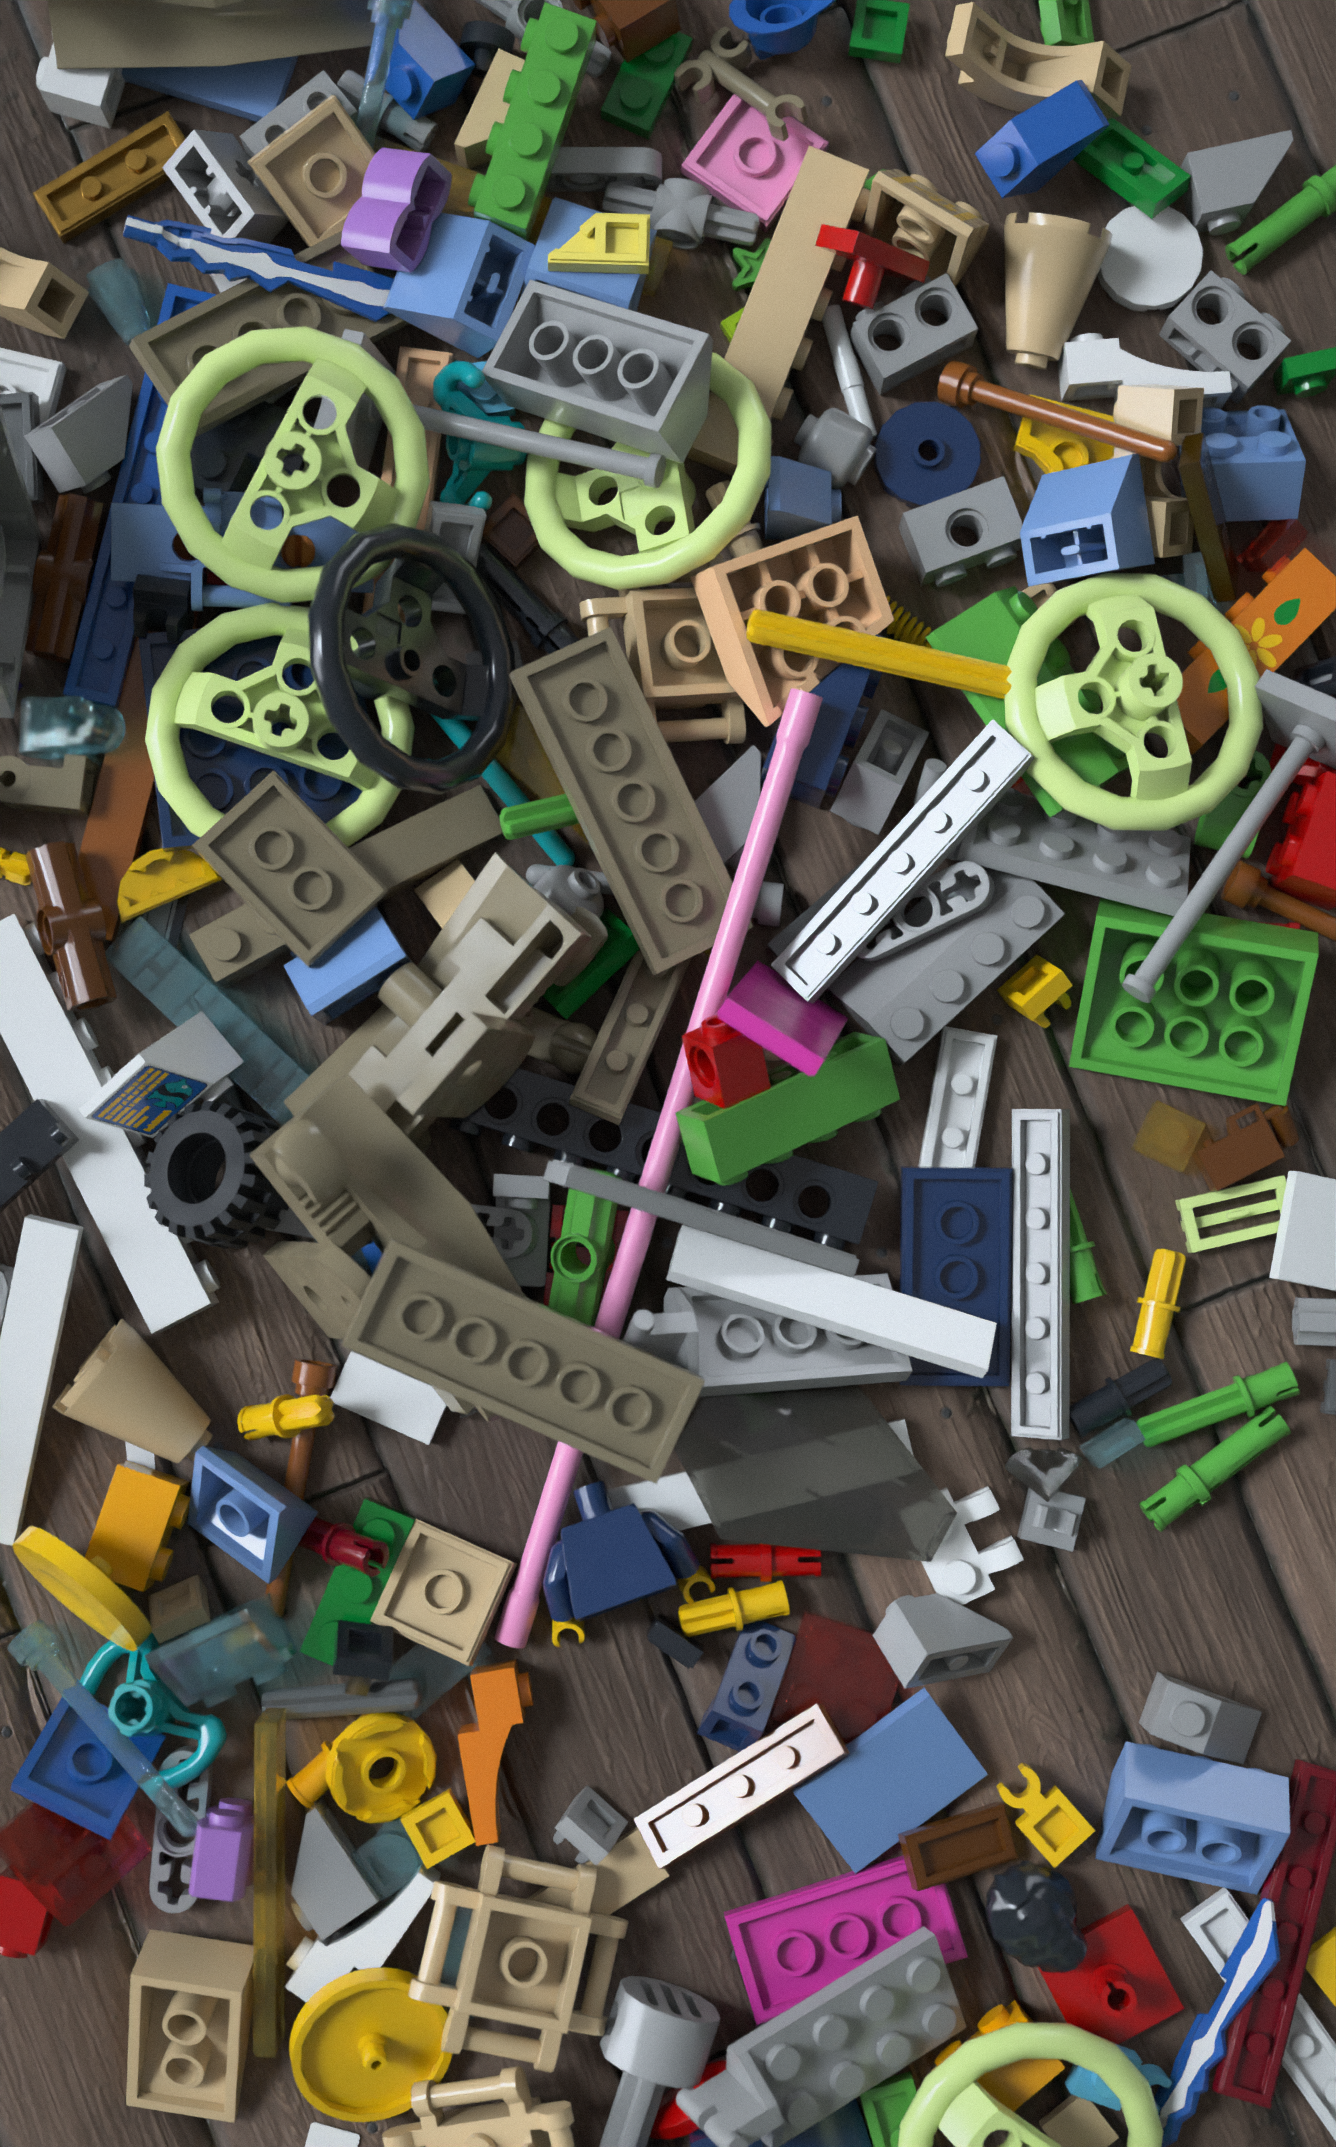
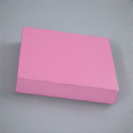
M734 94L682 163L681 173L690 180L706 187L710 194L730 208L754 213L759 216V228L767 233L786 205L809 145L826 152L829 142L792 116L782 119L786 123L789 137L785 141L775 139L769 131L766 116Z

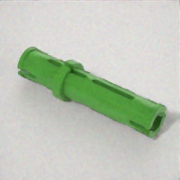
M1336 165L1321 177L1317 175L1310 177L1302 184L1303 190L1225 247V253L1229 261L1243 253L1246 249H1249L1250 252L1232 265L1239 273L1246 275L1250 272L1251 268L1319 216L1328 217L1336 211Z
M1267 1405L1261 1413L1190 1467L1186 1464L1180 1466L1175 1470L1177 1476L1148 1499L1139 1503L1140 1508L1149 1521L1155 1522L1154 1526L1160 1532L1164 1531L1165 1527L1195 1504L1205 1505L1211 1500L1210 1493L1283 1437L1291 1434L1283 1418L1279 1414L1276 1417L1274 1416L1276 1411L1273 1407Z

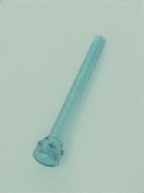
M369 0L367 9L372 11L370 22L376 24L356 126L372 149L374 148L397 29H403L404 19L410 20L414 0Z
M43 1620L35 1621L22 1630L9 1644L7 1650L22 1667L29 1666L33 1671L40 1670L182 1836H194L199 1819L128 1736L120 1733V1728L109 1719L108 1713L57 1655L59 1647L54 1643L57 1636Z

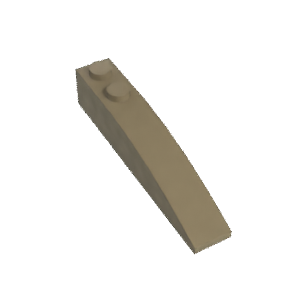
M479 785L412 816L348 849L389 890L388 894L376 904L378 905L443 869L456 859H461L504 834L497 813L483 788ZM246 903L189 934L215 983L225 989L291 953L287 945Z

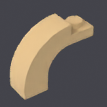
M974 2L959 4L955 7L945 57L961 69L958 84L965 90L987 102L1022 113L1074 81L1083 80L1105 118L1121 116L1131 65L1105 41L1074 46L1039 44L1010 33Z
M0 247V316L35 332L65 339L89 292L50 262L25 258Z

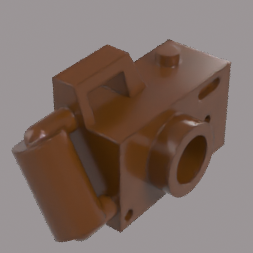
M1255 1103L1226 1118L1228 1135L1216 1141L1210 1138L1202 1142L1204 1147L1192 1152L1191 1155L1210 1191L1213 1192L1285 1157L1282 1150L1295 1145L1299 1141V1135L1288 1105H1274L1262 1112L1258 1103ZM1253 1112L1256 1120L1240 1128L1236 1120ZM1268 1121H1270V1123H1271V1125H1272L1274 1134H1273V1132H1272V1130H1271V1128H1270V1126H1269V1124H1268Z

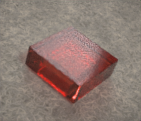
M1297 519L1272 520L1236 559L1248 572H1275L1305 540L1308 531Z

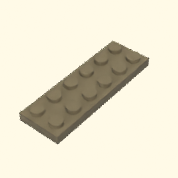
M342 231L294 255L296 261L333 271L334 261L394 279L398 271L362 265L341 246ZM249 278L133 337L129 348L168 405L170 397L204 355L252 330L307 326L342 338L344 329L365 333L374 343L410 323L393 314H389L381 320L374 322L290 283L270 293ZM304 361L262 364L226 383L201 414L195 438L303 381L313 364Z
M611 626L512 671L509 677L652 975L658 974L713 947L733 882ZM751 920L748 929L754 927Z
M392 1237L342 1340V1346L655 1484H657L705 1383L704 1378L694 1372Z

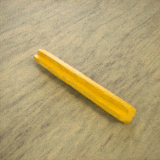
M760 609L752 612L747 624L746 638L753 643L1004 699V694L1007 695L1012 687L1007 681L1012 671L1010 667L1002 664Z

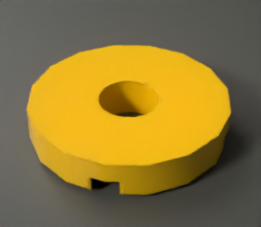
M396 1712L371 1713L352 1722L336 1738L327 1756L326 1781L335 1802L348 1814L370 1824L391 1822L414 1809L421 1802L419 1797L424 1793L426 1787L430 1790L436 1776L437 1756L430 1737L412 1718ZM383 1757L394 1758V1766L387 1776L381 1779L369 1777L370 1768L375 1761Z

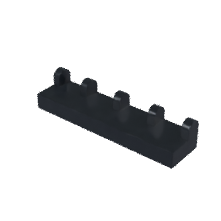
M36 1099L0 1132V1213L79 1141V1138L44 1099Z

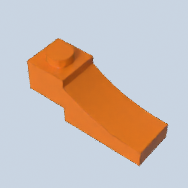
M517 1659L475 1666L470 1674L478 1722L461 1725L457 1735L476 1846L497 1843L499 1841L501 1824L498 1788L503 1749L512 1725L523 1723L526 1715L525 1707L534 1705L529 1672L519 1674Z

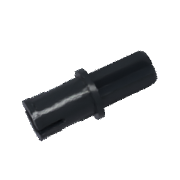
M1153 1358L1114 1381L1111 1377L1104 1379L1105 1386L1070 1405L1069 1420L1082 1438L1088 1432L1121 1414L1125 1417L1131 1416L1130 1409L1172 1385L1171 1375L1159 1358Z

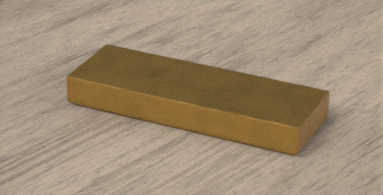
M167 111L32 194L64 244L170 180L162 167L185 141V137Z

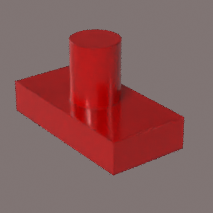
M821 224L815 244L817 247L854 261L842 300L871 310L874 308L884 274L924 283L930 265L928 260L860 231Z

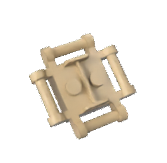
M718 554L713 560L670 583H691L690 577L725 562L724 557ZM632 588L618 590L619 597L593 598L579 603L581 621L587 623L588 636L608 628V620L622 619L627 662L655 720V710L704 707L707 704L721 703V718L657 722L666 743L723 739L725 744H738L745 741L744 701L726 679L694 588L650 590Z
M487 1845L482 1858L477 1889L446 1881H434L431 1899L435 1900V1906L418 1978H412L408 1996L419 2001L450 2007L449 2016L443 2030L441 2051L459 2054L461 2049L531 2062L534 2063V2069L553 2072L563 2033L567 2034L568 2031L594 2036H604L607 2017L603 2016L618 1942L619 1939H625L628 1921L611 1915L589 1912L596 1883V1867L578 1864L576 1869L507 1855L505 1854V1848ZM504 1877L571 1891L569 1908L498 1894L500 1878ZM457 1906L473 1910L456 1985L451 1986L440 1983L456 1909ZM589 1933L597 1934L581 2010H573ZM473 2015L542 2029V2032L537 2040L467 2025L469 2016Z
M521 2066L504 2068L501 2070L500 2075L450 2083L436 2084L432 2079L414 2082L411 2089V2103L414 2113L420 2118V2122L398 2125L386 2130L382 2134L384 2147H575L570 2125L574 2123L571 2103L569 2101H557L541 2104L540 2096L531 2098L527 2077ZM497 2099L504 2100V2102L443 2111V2107Z

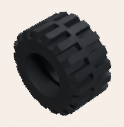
M204 1101L203 1105L193 1103L185 1107L184 1116L175 1113L167 1120L169 1128L166 1132L159 1130L154 1141L158 1144L154 1153L149 1151L146 1163L151 1164L150 1173L144 1175V1187L151 1188V1193L146 1199L149 1208L157 1210L154 1218L158 1223L169 1227L168 1232L176 1236L228 1249V1247L234 1249L247 1248L248 1241L257 1244L265 1238L266 1228L275 1230L281 1222L278 1216L281 1210L288 1211L290 1206L249 1155L277 1132L279 1126L272 1120L263 1118V1116L216 1101ZM226 1159L225 1175L221 1185L215 1192L217 1173Z

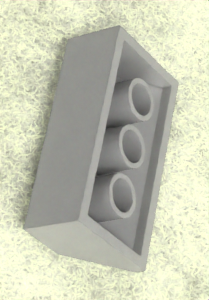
M530 280L482 372L485 380L509 407L648 453L661 454L667 459L683 464L708 415L713 339L708 333Z
M981 866L991 875L995 887L993 899L984 910L879 961H866L858 958L835 979L827 990L869 1035L886 1040L890 1058L900 1067L1065 914L1033 879ZM963 875L959 878L961 887L948 895L941 891V885L936 887L934 892L943 901L945 914L953 911L952 907L946 902L947 900L959 895L964 896L969 901L975 899L974 889L981 884L980 879L974 881L967 875ZM924 897L904 916L906 922L912 927H921L928 923L933 914L932 903L928 898ZM896 924L891 928L896 932L897 938L903 935V932ZM875 942L871 946V948H875L877 946V943Z

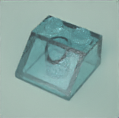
M267 1593L215 1616L209 1622L163 1642L147 1653L145 1658L152 1670L186 1707L204 1700L206 1707L209 1708L236 1695L237 1690L234 1685L253 1677L256 1685H260L285 1673L287 1669L284 1662L289 1660L298 1650L283 1617L279 1614L272 1601L270 1593Z

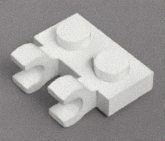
M988 1486L953 1502L946 1487L897 1510L935 1592L960 1605L995 1590L988 1574L1009 1568L1024 1560L1012 1535L980 1551L976 1550L964 1524L979 1520L1000 1510Z

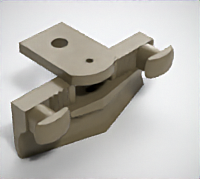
M47 0L57 69L228 66L378 45L374 0Z
M495 852L418 966L413 962L406 963L386 980L378 994V998L384 1004L283 1103L295 1116L327 1087L345 1074H349L415 1146L425 1154L432 1143L428 1127L434 1123L436 1117L466 1118L488 1101L518 1069L530 1051L536 1037L521 1022V1019L531 1010V1007L538 1002L539 997L544 995L546 989L552 986V984L566 986L582 972L608 938L606 927L597 915L584 907L576 906L575 913L569 916L561 907L527 882Z
M345 1074L327 1087L249 1155L318 1242L278 1241L263 1256L329 1338H344L371 1281L367 1273L351 1259L370 1240L374 1242L383 1254L392 1237L525 1297L471 1204L349 1074ZM432 1386L452 1412L468 1414L476 1407L487 1422L495 1421L501 1417L496 1413Z

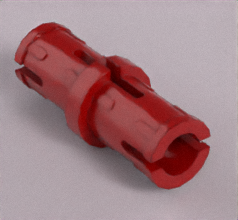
M770 1538L759 1539V1544L710 1543L711 1559L733 1558V1563L710 1564L711 1579L760 1576V1582H772V1576L821 1577V1562H798L799 1557H821L820 1541H814V1543L771 1544Z

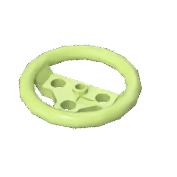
M307 326L252 330L204 355L170 397L156 446L162 505L187 551L230 587L280 603L313 600L320 574L324 567L312 566L284 569L274 566L292 528L332 517L358 533L390 523L416 528L430 483L425 428L400 380L358 343ZM299 361L313 364L273 440L267 446L265 455L222 537L211 525L194 490L190 453L201 414L226 383L262 364ZM363 393L373 400L392 436L396 473L393 487L356 465L345 427ZM322 397L328 399L334 405L337 415L330 427L315 429L306 423L303 417V409L309 400ZM289 454L301 456L305 463L303 471L296 470L292 475L288 474L284 470V458ZM347 475L358 483L360 497L354 505L342 508L334 505L329 500L327 486L336 476ZM263 497L276 499L284 509V518L281 524L271 530L257 527L251 519L253 504ZM393 559L371 565L353 588L382 574Z
M712 352L709 390L727 403L739 431L737 468L722 502L696 530L691 508L695 501L696 488L691 478L685 472L684 462L682 464L666 458L662 483L658 488L645 486L643 479L594 469L577 476L558 473L560 460L534 454L528 455L524 506L541 549L574 578L616 590L668 584L713 560L750 521L771 473L772 425L754 383L719 354ZM545 418L538 433L570 440L576 428ZM618 442L612 448L613 450L648 458L651 454ZM618 487L617 494L611 502L605 505H597L600 495L605 490ZM675 520L674 525L668 532L654 535L655 527L660 521ZM613 525H618L636 535L639 552L633 555L619 556L590 548L567 527L596 532Z
M1104 572L1057 590L1021 626L1006 665L1012 671L1007 678L1012 687L1007 695L1004 694L1005 725L1009 734L1035 757L1026 772L1065 810L1111 830L1166 831L1212 812L1246 776L1263 730L1262 704L1255 690V685L1259 681L1260 675L1239 630L1202 594L1156 574ZM1155 611L1182 622L1211 650L1227 685L1229 727L1217 759L1191 785H1189L1192 759L1177 703V698L1183 687V678L1179 667L1165 654ZM1086 615L1094 622L1100 646L1099 651L1086 671L1064 675L1037 687V677L1049 645L1076 618ZM1130 628L1134 630L1141 638V651L1132 652L1126 650L1118 640V629ZM1089 689L1096 692L1103 702L1102 713L1091 714L1086 712L1078 701L1079 691ZM1094 732L1126 753L1132 776L1130 797H1120L1085 782L1055 753L1051 743L1067 736ZM1146 733L1158 734L1166 741L1168 746L1166 758H1156L1148 753L1144 746V736Z
M271 602L219 615L178 645L152 688L145 743L158 791L189 831L198 837L203 836L225 814L213 808L189 777L179 740L180 728L199 730L343 780L362 790L357 801L326 823L327 827L348 848L383 822L402 790L360 763L350 749L343 758L338 760H330L320 754L317 748L319 739L327 733H337V731L327 719L315 681L307 689L293 690L285 684L282 678L285 669L290 665L304 664L310 668L309 607L296 605L289 607ZM274 635L283 637L273 664L243 679L235 681L215 673L202 672L205 666L236 644ZM351 636V647L354 652L358 648V644L353 636ZM224 696L237 698L244 706L242 717L233 723L220 722L212 714V706L216 700ZM392 696L374 700L381 725V735L411 756L415 726L409 704ZM277 722H284L290 726V728L283 730L281 736L272 733V725Z
M1017 2022L966 2041L930 2072L922 2082L900 2123L898 2147H932L934 2135L939 2127L955 2147H984V2140L991 2132L1003 2129L1009 2131L1005 2142L997 2147H1062L990 2096L976 2081L984 2073L1021 2059H1064L1096 2073L1120 2100L1129 2130L1127 2147H1162L1164 2131L1149 2081L1115 2043L1070 2023Z

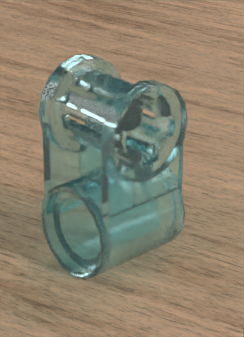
M80 696L21 699L19 754L37 759H63L64 754H106L114 751L121 744L126 730L125 720L121 712L116 708L102 704L94 705L87 698Z

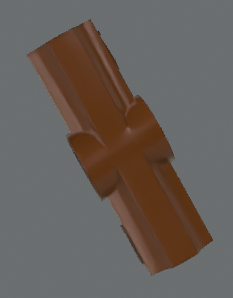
M70 493L68 495H59L47 551L42 550L39 553L34 567L32 588L36 600L25 651L29 655L56 663H71L97 562L96 558L107 512L104 503Z
M57 841L29 850L25 857L39 904L36 915L37 931L45 953L53 955L68 1011L81 1012L112 1003L117 998L103 948L106 941L105 920L98 901L95 898H89L75 844Z

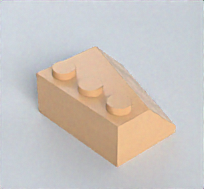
M858 515L720 563L690 577L726 679L765 727L770 726L783 715L791 688L809 693L842 662L750 642L746 638V629L749 617L754 610H765L874 636L894 621Z

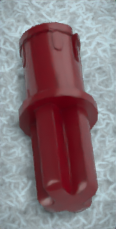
M316 1517L298 1543V1546L322 1555L323 1560L329 1565L336 1567L346 1565L371 1577L380 1574L378 1568L369 1565L368 1562L384 1569L389 1559L388 1546L384 1542L356 1533L353 1526L348 1523L340 1522L334 1525Z

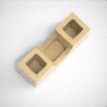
M1159 384L1118 386V397L1113 411L1114 423L1170 440L1176 446L1182 445L1185 436L1201 433L1204 387ZM1114 447L1112 459L1136 453ZM1139 455L1154 557L1165 558L1192 554L1194 523L1187 498L1177 497L1167 490L1161 477L1162 462Z

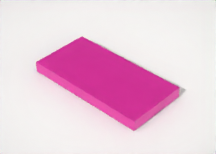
M757 961L726 997L716 1013L719 1015V1019L808 1076H815L848 1020V1017L819 999L814 1004L807 1002L779 973L760 961Z
M903 1855L864 1867L856 1874L854 1871L723 1912L756 2025L772 2020L923 1926L935 1934L945 1964L968 1957L946 1883L922 1891L912 1889Z

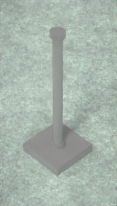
M344 329L343 339L358 343L396 376L395 370L365 333ZM363 393L345 428L356 465L368 471L383 419L373 400ZM326 398L322 399L314 425L315 429H326L336 419V409ZM412 404L425 430L643 479L645 486L658 488L664 477L666 458L661 454L651 453L648 458Z
M1267 669L1255 685V690L1262 704V712L1271 741L1288 749L1135 975L1128 974L1123 981L1122 987L1130 995L1145 1003L1151 1002L1156 994V990L1153 987L1308 757L1336 769L1335 698Z

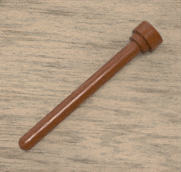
M952 360L945 366L938 382L937 394L939 400L952 406L964 408L967 405L973 406L979 402L1164 463L1172 461L1177 455V447L1170 440L984 381V376L978 373L975 366L957 360Z
M1240 860L1233 868L1223 888L1222 900L1239 908H1243L1245 905L1255 908L1258 904L1336 941V917L1267 885L1268 879L1260 876L1261 870Z
M295 1359L291 1381L296 1383L295 1393L299 1394L300 1397L316 1394L319 1396L328 1395V1390L335 1387L338 1366L310 1359ZM316 1427L301 1430L296 1437H292L284 1487L303 1501ZM295 1550L277 1578L270 1584L267 1583L262 1614L269 1622H277L284 1615Z

